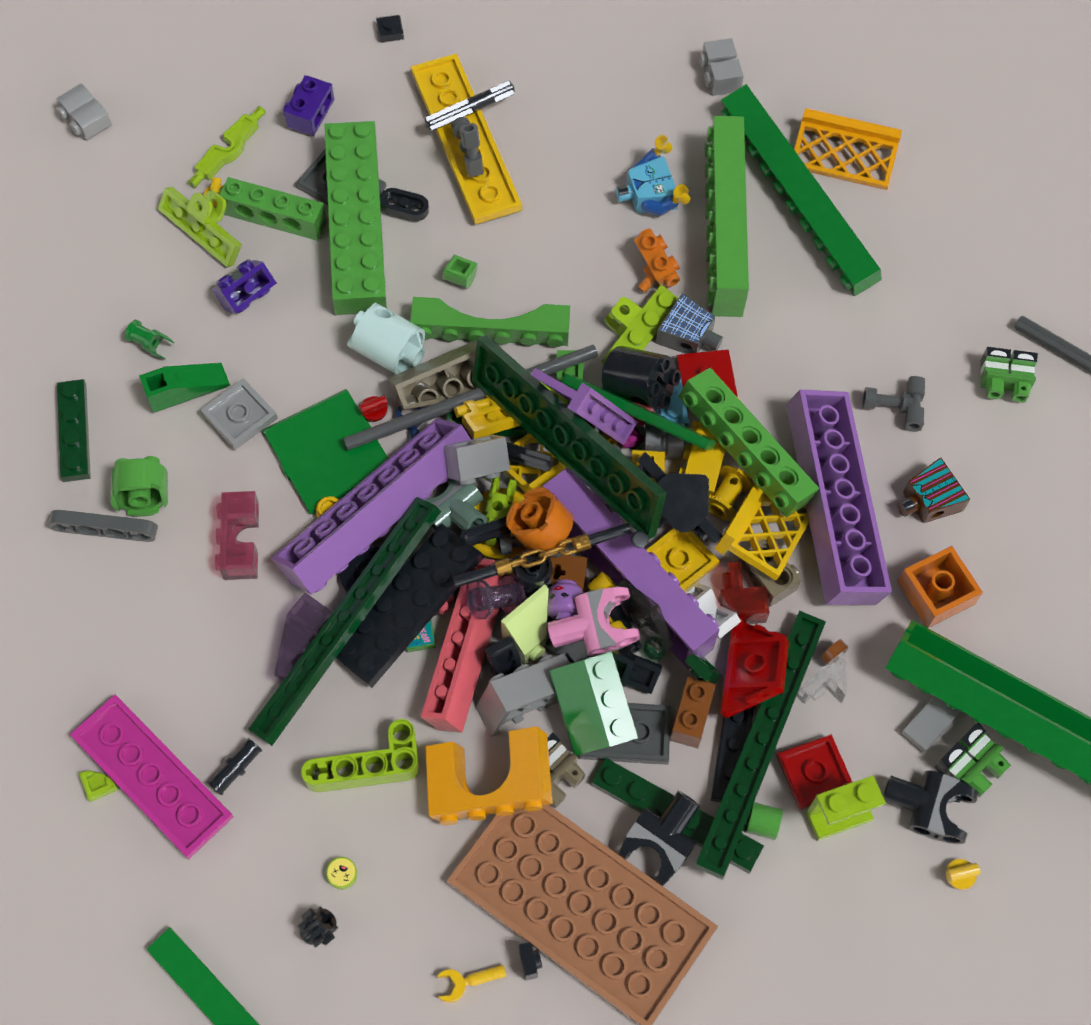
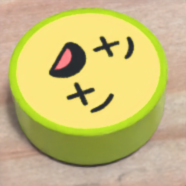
M339 857L330 862L326 870V876L334 888L344 890L350 888L356 882L358 871L352 860L346 857Z

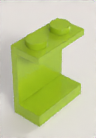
M874 775L817 795L807 810L806 815L815 837L819 841L872 822L874 817L871 810L884 806L886 802Z

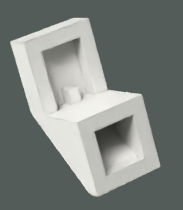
M697 582L685 592L686 594L691 593L697 599L699 608L705 614L712 615L717 621L718 628L720 629L717 638L720 639L741 622L736 612L720 606L710 587Z

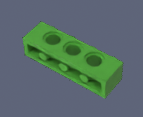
M228 177L219 194L226 200V210L224 212L226 216L318 241L327 222L322 202Z

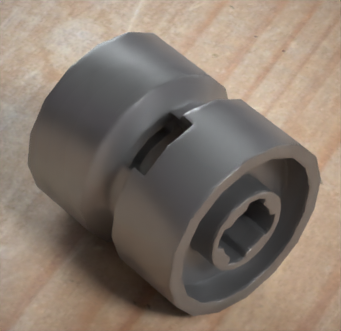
M646 423L644 451L665 452L666 458L669 459L683 458V439Z

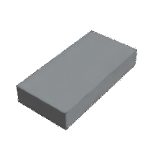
M934 696L901 734L924 753L960 714L961 710L948 707L943 700Z

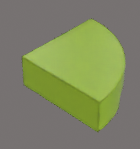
M94 771L79 773L90 802L119 790L114 781L103 773Z

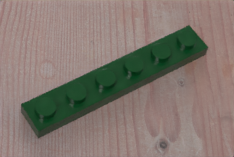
M608 758L603 762L591 785L639 813H642L647 807L658 816L662 815L674 797L673 794ZM698 809L683 833L697 842L696 845L703 847L714 817ZM742 833L730 864L750 874L764 845Z

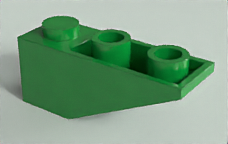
M221 362L165 366L139 375L154 413L230 386Z

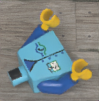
M659 135L655 140L656 149L652 148L627 172V185L616 187L618 202L632 199L635 210L639 213L645 212L662 216L671 210L677 209L679 202L684 205L690 202V196L687 194L689 189L684 184L675 186L666 159L660 155L661 153L668 154L672 151V144L667 142L668 138L665 135Z

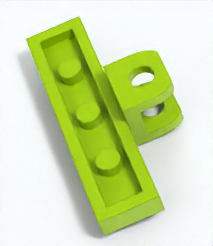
M173 186L165 187L158 210L226 267L234 266L242 244L216 223L221 222L226 210V200L214 190L208 191L205 196L201 195L200 192L194 193L190 200H188ZM214 199L217 202V208H214L213 206Z
M662 284L643 308L639 307L629 298L621 297L604 319L606 325L620 337L601 360V363L605 364L606 358L617 346L644 350L658 332L659 327L678 300V297Z

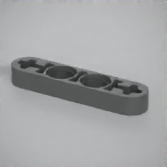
M67 510L51 511L48 526L58 532L142 542H153L158 529L156 523L145 519Z

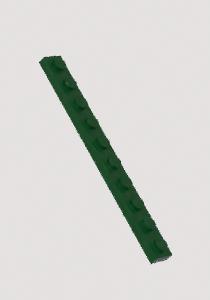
M419 497L414 500L248 728L250 732L273 746L439 516L441 510L436 505Z
M799 610L788 637L789 646L784 692L761 703L694 868L723 880L826 621Z

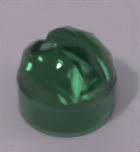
M650 638L645 642L643 655L646 659L659 662L665 657L666 645L661 639ZM650 644H654L656 647H658V648L661 650V652L659 653V652H658L653 646H651Z

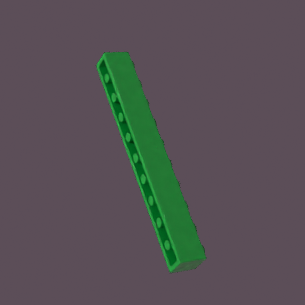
M743 85L721 99L723 110H721L722 116L744 117L745 142L748 145L746 149L752 159L757 158L761 163L759 167L766 178L770 176L774 181L772 183L774 190L779 196L783 194L786 198L785 204L791 214L796 213L800 218L798 222L803 231L811 233L815 248L819 252L823 250L827 256L825 260L832 271H838L841 276L839 280L845 290L850 289L857 296L881 281L880 267L748 85Z

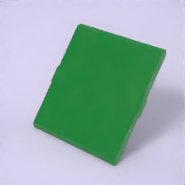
M347 389L262 430L281 463L283 473L287 476L288 480H291L310 515L316 512V506L321 499L329 496L339 500L342 499L389 459L378 440L349 451L347 450L343 438L371 428Z

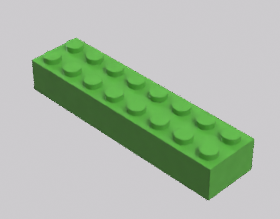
M713 116L712 126L707 127V142H705L704 157H707L705 177H707L708 181L705 185V198H708L705 210V219H708L706 240L709 241V247L707 246L706 262H709L706 275V283L709 284L707 306H711L714 316L743 317L749 291L744 117Z
M375 121L324 123L332 295L335 315L358 314L360 311L366 312L374 303L387 308Z

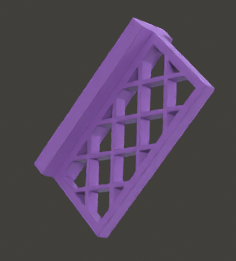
M536 368L531 376L570 402L567 407L568 409L622 445L625 444L638 422L583 383L575 391Z

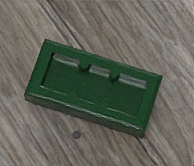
M691 654L685 660L692 668L690 672L699 680L717 684L722 678V674L703 656Z

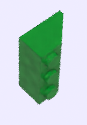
M612 652L549 670L575 756L638 738Z

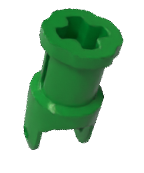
M137 319L133 320L125 330L124 339L126 341L138 343L143 346L144 351L161 359H166L156 352L161 340L166 339L175 343L165 334L157 330L151 331L142 326L141 321Z

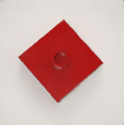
M729 349L677 355L676 362L678 370L681 372L682 387L685 386L689 379L711 368L736 397L738 396Z
M832 734L779 752L776 755L799 810L810 807L817 795L852 783V779Z

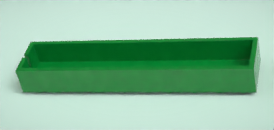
M911 620L885 669L889 670L894 677L909 681L916 685L921 692L936 696L943 700L948 707L963 711L975 722L990 726L1002 737L1017 741L1029 752L1044 756L1056 767L1071 771L1078 775L1083 782L1091 785L1090 716L918 622Z

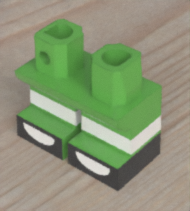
M987 347L980 360L981 387L986 388L987 398H1002L1004 390L1012 391V400L1014 402H1026L1030 390L1036 381L1034 373L1038 353L1014 350L1011 354V349Z
M977 723L941 758L935 768L940 773L970 785L979 793L978 797L980 798L992 785L981 774L982 770L986 767L998 779L1011 765L1000 754L1004 748L999 744H995L985 734L986 730Z

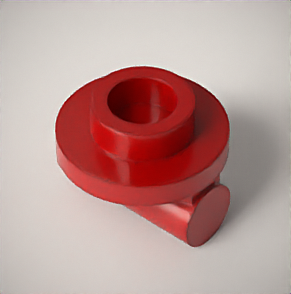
M385 395L368 397L362 404H359L363 417L368 421H380L388 412V402Z

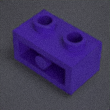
M305 75L301 83L295 86L294 95L290 102H286L283 115L285 116L287 127L314 136L335 100L332 83Z
M245 260L237 266L238 271L231 276L227 274L216 282L217 286L212 291L226 311L232 313L243 312L250 306L252 301L265 296L270 291V288L277 284L263 261Z

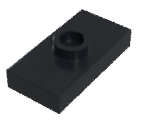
M510 635L485 649L493 677L499 674L509 675L522 666L515 641Z

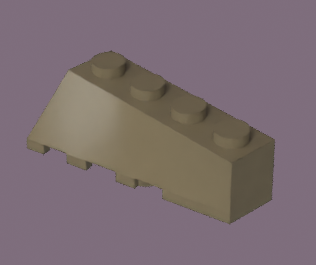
M477 340L387 378L396 403L404 410L428 406L478 388L472 382Z

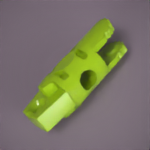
M500 477L492 479L484 514L488 522L507 516L513 503L517 480L510 479L507 486V495L497 493L500 487ZM498 537L485 541V544L496 546Z

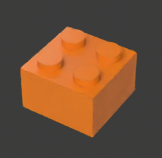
M953 546L905 568L897 581L927 628L974 606L983 594V591Z

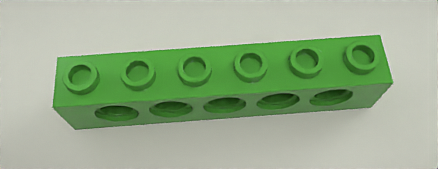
M711 368L686 382L678 397L785 517L790 516L810 502L820 488Z

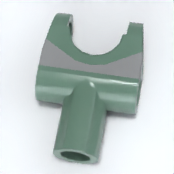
M449 479L446 482L448 487L444 493L425 500L436 505L441 510V513L431 525L434 531L441 523L448 528L455 524L463 531L488 523L485 515L474 508L483 501V497L473 483L460 484L457 480Z

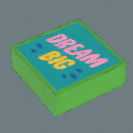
M432 620L428 622L407 647L408 653L436 648Z

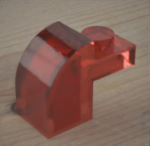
M729 562L726 572L722 573L723 589L720 590L718 597L720 606L736 612L738 617L748 624L766 623L770 614L766 586L743 588L740 562Z

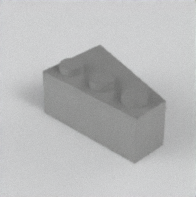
M565 654L556 657L548 655L535 665L529 667L528 664H525L509 675L499 674L489 680V685L475 708L491 737L499 733L501 725L511 720H514L515 724L524 720L523 714L539 709L541 712L558 703L549 670L569 665L570 663Z

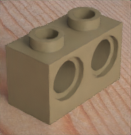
M767 540L758 542L761 550H770ZM752 546L746 550L753 551ZM739 557L738 565L769 607L798 590L801 576L794 565H790L787 562L779 576L786 584L778 585L771 577ZM766 557L770 561L767 564L776 569L777 564L774 557Z

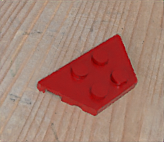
M739 617L741 622L731 629L721 713L724 718L733 716L784 692L789 641L785 635L775 631H768L765 627L755 624V626L743 622L742 618Z

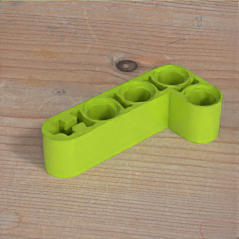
M397 719L390 724L388 728L389 749L308 760L304 763L301 770V775L307 788L313 792H326L412 780L419 772L417 739L413 724L406 719ZM400 731L410 733L406 740L399 741L395 739V735ZM403 759L413 761L412 766L408 769H400L398 763ZM373 763L383 764L382 770L378 773H371L368 771V768ZM349 766L354 769L348 777L339 776V771L343 767ZM329 769H331L334 777L333 779H330L329 777ZM320 771L321 774L318 775V780H313L312 777H314L315 772Z

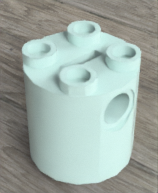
M377 303L372 304L366 312L360 311L354 319L356 327L347 343L349 348L395 374L413 368L420 363L425 353V348L422 347L425 339V330Z

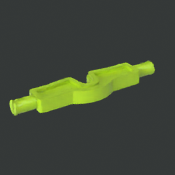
M257 106L250 115L243 114L236 123L224 132V141L230 146L224 148L214 144L209 148L204 157L195 165L196 173L187 181L191 187L196 189L204 179L211 180L225 164L233 162L241 155L245 142L259 128L258 121L266 114L265 109Z

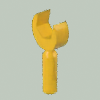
M504 965L471 973L466 978H463L456 970H444L438 974L437 978H451L455 987L451 995L438 996V998L445 1003L457 1002L463 997L467 985L476 986L507 977Z

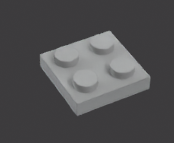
M244 378L200 409L202 415L235 450L278 419L277 413Z

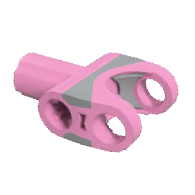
M612 587L576 596L574 599L578 615L548 623L549 636L553 646L556 648L584 640L587 655L595 656L616 651L639 640L638 629H616L611 627L609 623V616L614 607L630 598L629 589L625 587Z

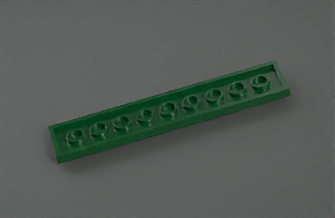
M487 335L479 337L477 339L472 382L636 531L646 533L649 539L655 537L667 492L585 420L568 409L564 402L540 381L531 376L524 367Z

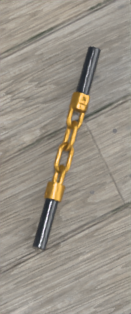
M629 523L590 535L586 533L563 540L558 544V547L546 551L540 548L522 553L517 560L510 561L508 558L494 562L492 565L452 577L455 588L496 575L510 574L513 567L521 565L522 567L529 568L544 563L547 557L560 553L563 556H568L590 549L593 545L632 534ZM573 542L574 549L565 552L566 547L563 545ZM540 553L538 557L542 559L526 564L527 559L524 557Z

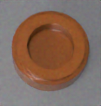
M839 639L823 653L820 659L827 666H831L847 652L848 646L842 639Z

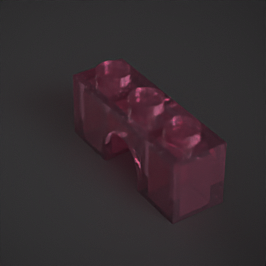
M221 492V503H217L216 507L217 518L221 519L220 528H216V543L220 545V554H215V568L217 571L220 570L224 580L258 579V551L255 543L236 540L238 534L244 529L259 528V501L256 492Z

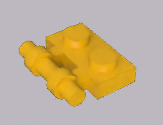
M487 395L484 399L477 401L467 400L463 402V405L454 407L456 417L462 416V423L473 439L520 426Z

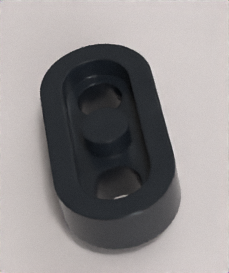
M388 188L380 194L381 209L387 214L412 221L423 220L429 214V202L423 195L398 188Z

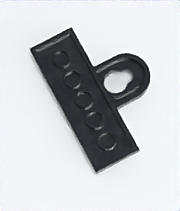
M442 523L412 558L400 568L336 657L371 688L374 687L458 589V587L455 588L452 577L473 571L484 558L483 554L475 547L462 545L460 536ZM370 546L365 553L353 558L348 563V567L341 572V583L346 592L353 586L377 553L379 547Z

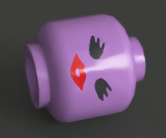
M572 580L556 581L548 590L547 614L556 620L578 615L574 598L584 594L583 589Z

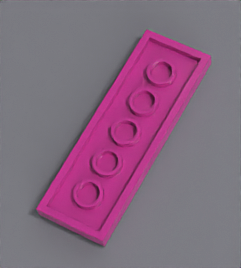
M116 694L70 734L188 860L234 817Z

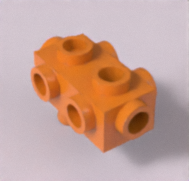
M650 228L640 232L638 237L633 240L647 262V265L643 268L647 276L639 284L638 288L646 293L654 282L659 285L662 284L664 287L676 285L680 281L676 270L680 269L673 255L667 257L664 250L668 247L661 234L655 236Z

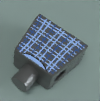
M682 293L659 327L656 344L685 354L698 353L703 345L717 351L723 341V337L713 332L715 316Z

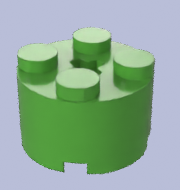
M147 456L144 459L120 458L115 461V466L111 471L110 502L112 507L120 512V508L127 510V515L144 517L159 513L160 507L164 505L165 508L167 506L168 472L160 464L159 458Z

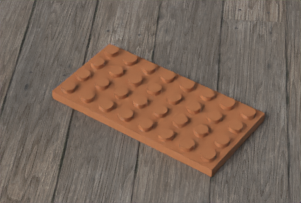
M543 805V809L539 811L519 809L514 810L513 815H496L447 880L450 886L527 943L531 942L535 949H538L539 952L638 1025H653L718 928L715 923L549 805Z

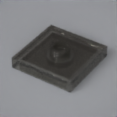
M622 580L618 583L616 587L629 589L630 598L622 602L628 617L633 622V626L664 650L670 648L673 645V640L659 604L629 582Z

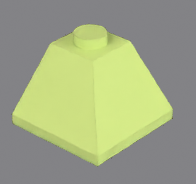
M545 584L501 620L502 639L509 635L515 641L520 660L524 665L531 659L532 661L539 659L546 650L549 588Z

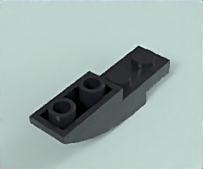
M549 636L545 647L557 655L565 654L571 663L595 657L587 655L584 640L555 648ZM623 649L612 651L622 687H625L626 684L652 694L662 671V665Z

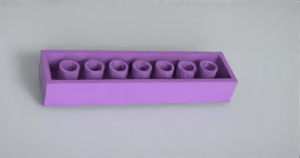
M800 389L786 404L797 464L820 488L810 502L806 504L825 604L877 605L892 593L849 393Z
M436 418L275 554L272 560L291 584L311 595L322 590L327 585V581L335 574L343 572L353 558L365 553L375 539L387 534L390 531V527L403 517L417 497L426 500L431 495L433 489L449 480L444 446L471 440L461 424Z

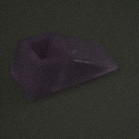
M307 593L300 597L286 616L274 673L279 686L332 614L329 608Z

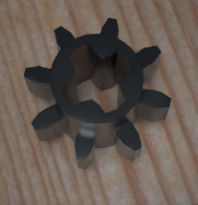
M319 907L314 911L312 908H309L301 916L303 921L298 925V928H300L301 938L307 944L317 947L322 943L326 946L335 938L333 933L338 929V926H336L334 914L328 909Z

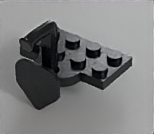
M643 452L636 459L639 463L637 467L648 477H652L656 484L667 492L658 529L668 521L677 531L689 532L694 530L705 542L710 540L716 543L723 537L719 530L706 518L708 515L709 479L706 475L666 474L646 452ZM636 531L630 539L633 546L640 549L646 547L649 542L647 534L642 531Z

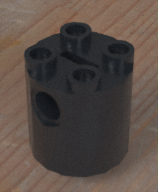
M617 346L610 352L603 365L602 387L631 402L654 409H667L674 387L681 380V372L676 369L673 359L667 355L626 346Z

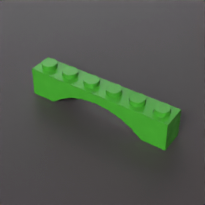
M413 297L410 322L425 330L424 340L432 338L444 339L446 341L468 340L473 342L479 337L487 335L498 344L521 343L526 346L539 344L560 347L568 346L570 305L543 304L537 309L520 316L506 319H485L461 313L448 306L440 298Z

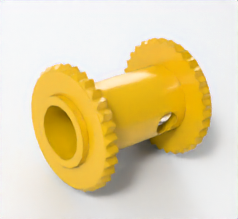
M725 465L720 468L719 473L723 481L714 495H708V512L721 520L731 521L736 513L732 506L742 491L748 492L754 485V482L743 470Z

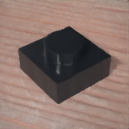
M400 15L376 18L381 43L404 40Z
M531 942L519 944L525 980L538 978L537 969L542 968L539 950H532Z

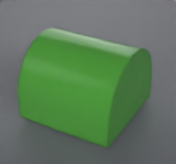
M454 254L443 270V279L469 288L477 272V263Z
M754 802L746 833L776 840L783 809Z

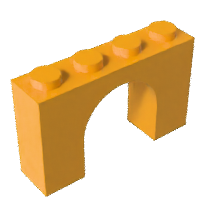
M537 726L509 731L511 760L509 774L505 782L497 790L486 795H474L467 785L465 750L463 747L453 741L426 746L429 817L439 821L441 825H454L458 823L459 819L468 818L471 821L486 819V815L496 813L497 816H509L514 814V810L539 811L543 809V805L553 804L547 733Z

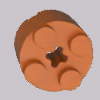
M539 487L527 491L523 494L526 497L519 504L515 501L511 506L506 518L507 527L528 550L540 548L546 551L558 547V544L566 540L570 534L574 515L547 488Z

